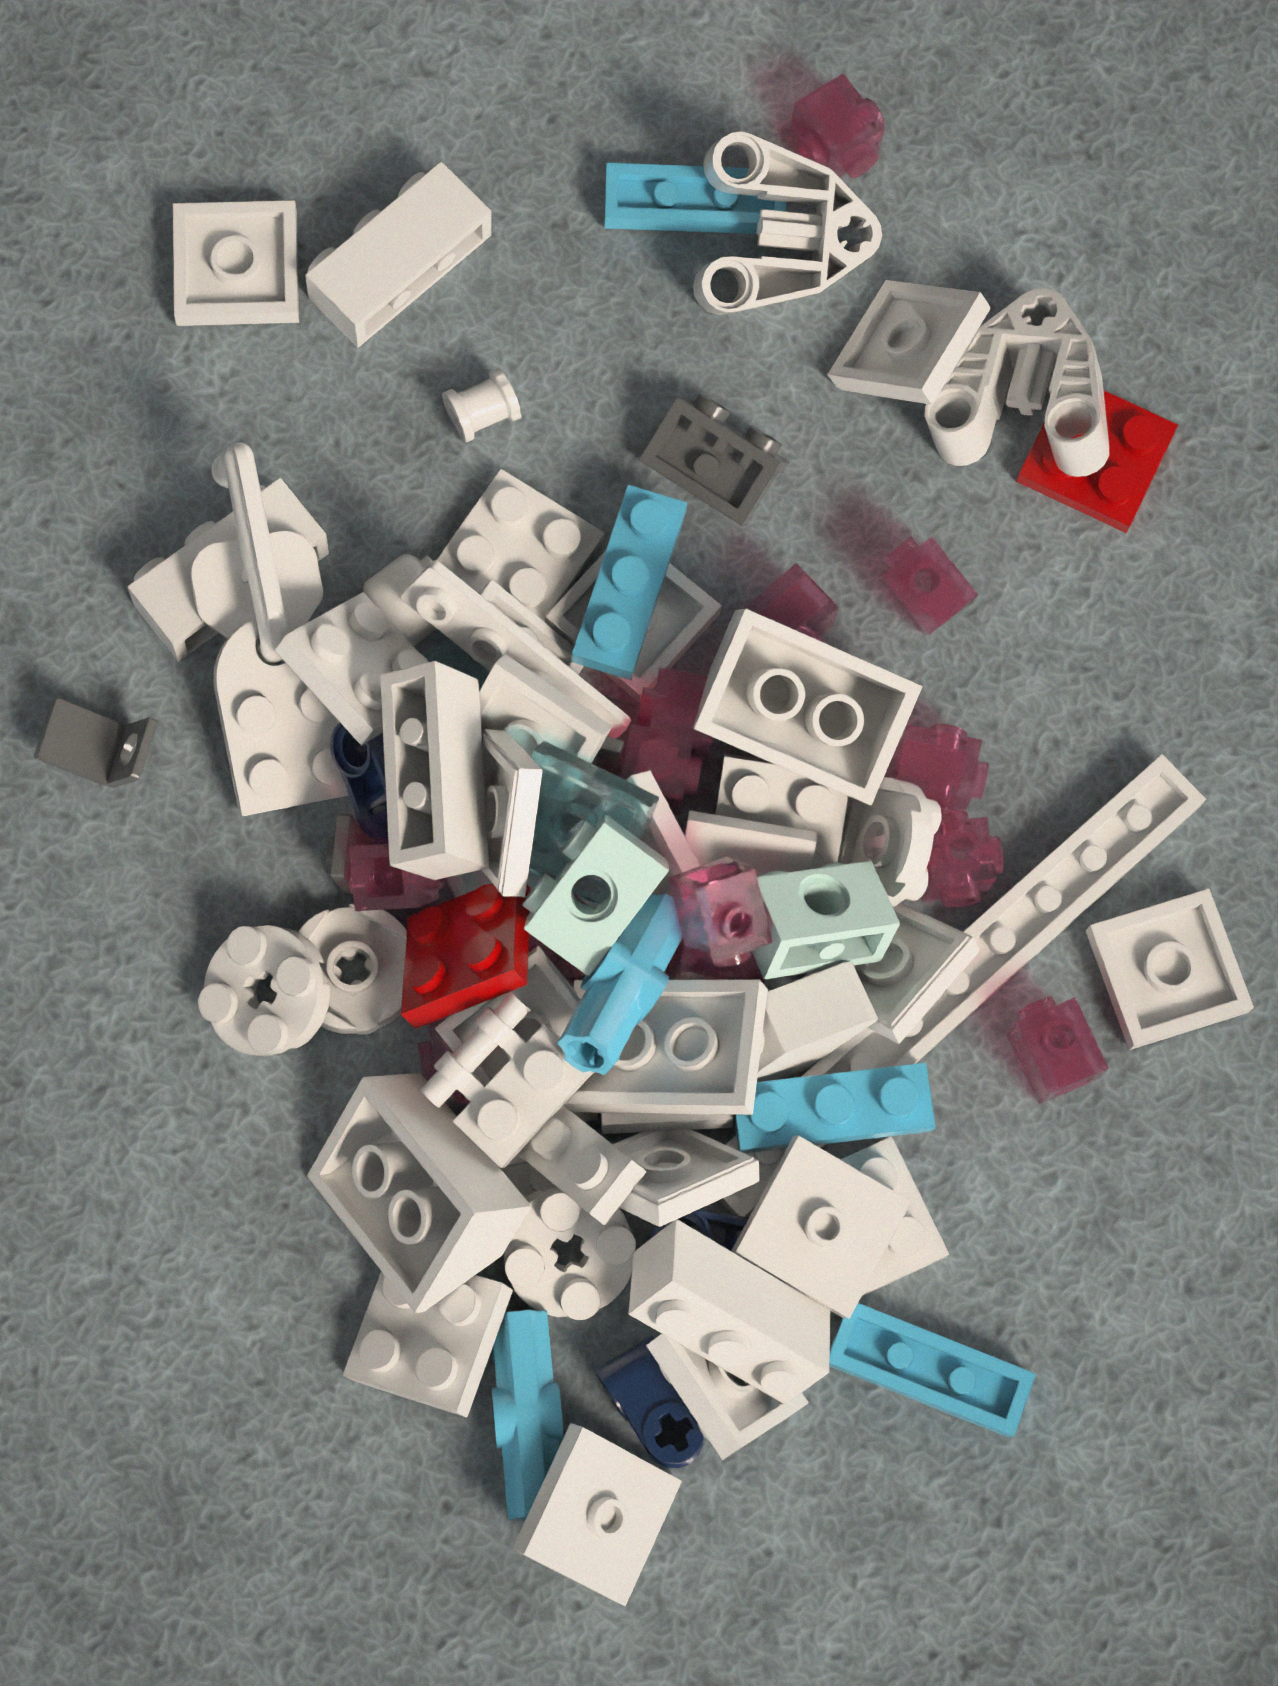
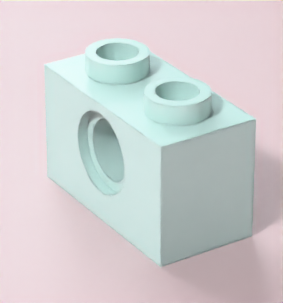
M606 814L602 816L595 827L586 820L581 824L562 851L564 855L570 858L568 863L555 880L545 873L522 904L523 907L530 911L526 917L524 930L588 977L669 871V864L666 858ZM596 875L608 883L611 892L609 897L599 905H584L575 898L572 892L575 882L583 876Z
M872 861L852 864L834 862L817 869L788 873L779 870L766 873L760 877H754L737 915L763 979L822 971L844 962H852L854 966L881 962L900 925Z

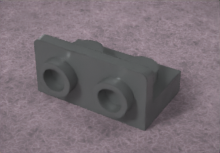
M701 393L698 394L695 401L688 397H676L639 461L739 525L746 526L777 474L783 473L790 463L777 454L782 444L754 426H750L746 434L726 422L731 412Z

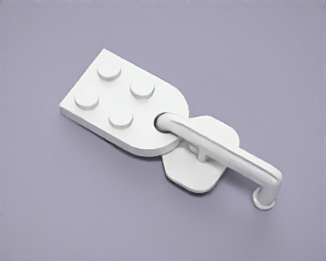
M236 442L231 444L214 460L211 470L214 480L220 486L229 488L239 539L217 542L203 548L193 560L190 576L198 616L206 625L227 638L216 659L214 690L239 816H247L349 796L340 770L332 758L330 749L331 735L334 728L340 723L339 720L286 662L279 666L268 665L283 660L275 649L286 634L309 622V618L322 600L323 586L317 556L310 542L300 534L290 531L269 533L254 454L247 444Z

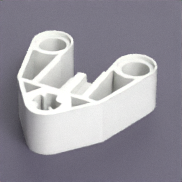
M745 132L728 134L715 142L706 152L703 162L704 174L709 183L719 191L757 196V199L816 205V214L761 209L756 231L758 246L812 251V261L765 256L756 259L733 256L716 259L699 270L693 283L694 297L699 306L707 312L717 315L730 314L818 294L871 257L879 248L882 232L877 217L830 168ZM726 147L739 148L746 154L749 169L743 179L732 178L723 170L721 156ZM849 222H852L854 227L851 229V232L859 230L861 241L859 244L850 246L847 251L843 248L847 241L839 242L837 231L848 226ZM723 269L729 271L738 282V293L731 303L719 301L711 291L710 282L716 270Z
M1037 288L1028 291L978 328L933 404H926L925 419L939 456L951 465H969L978 461L986 453L990 445L996 420H1000L1013 369L1014 373L1006 405L1012 408H1019L1020 413L1023 415H1033L1034 409L1042 410L1051 372H1053L1049 387L1050 399L1045 414L1044 427L1054 460L1058 468L1065 474L1075 477L1088 476L1097 472L1105 465L1109 457V439L1102 374L1094 344L1060 293L1049 288ZM1084 434V435H1082V436H1080V437H1077V438H1071V437H1074V436H1076V435Z

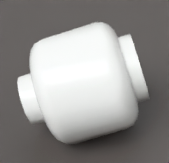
M404 554L368 579L364 584L363 592L385 613L388 620L414 647L438 629L401 599V595L433 560L429 556L419 560L413 555Z

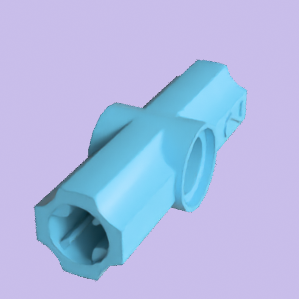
M666 893L661 895L651 894L590 976L585 975L580 988L585 990V993L557 1042L564 1052V1060L583 1073L591 1071L605 1075L619 1060L620 1054L626 1042L630 1039L635 1025L645 1018L665 989L669 976L664 971L690 924L683 912L684 905Z
M533 1310L506 1312L492 1347L497 1386L492 1388L497 1449L502 1448L508 1521L526 1520L559 1449V1443L564 1438L559 1382H553L547 1311Z

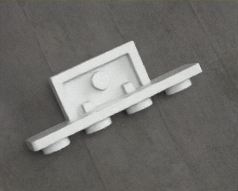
M434 560L411 582L401 595V599L420 614L422 618L435 626L489 671H491L495 662L507 654L612 725L607 735L608 737L618 738L631 722L630 717L579 676L583 666L571 662L574 646L492 579L477 593L442 563Z

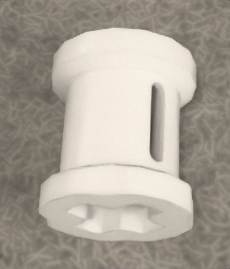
M500 368L489 372L488 380L458 393L453 389L442 393L447 413L464 443L474 439V432L505 418L510 422L521 418L517 397L510 382Z

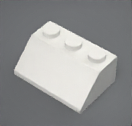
M748 609L735 610L711 665L693 729L863 803L872 805L923 686Z
M421 1073L363 1077L307 1177L414 1313L425 1312L501 1257L532 1206L499 1166L453 1122L457 1116L444 1102L440 1107H437L420 1091L427 1083V1080Z

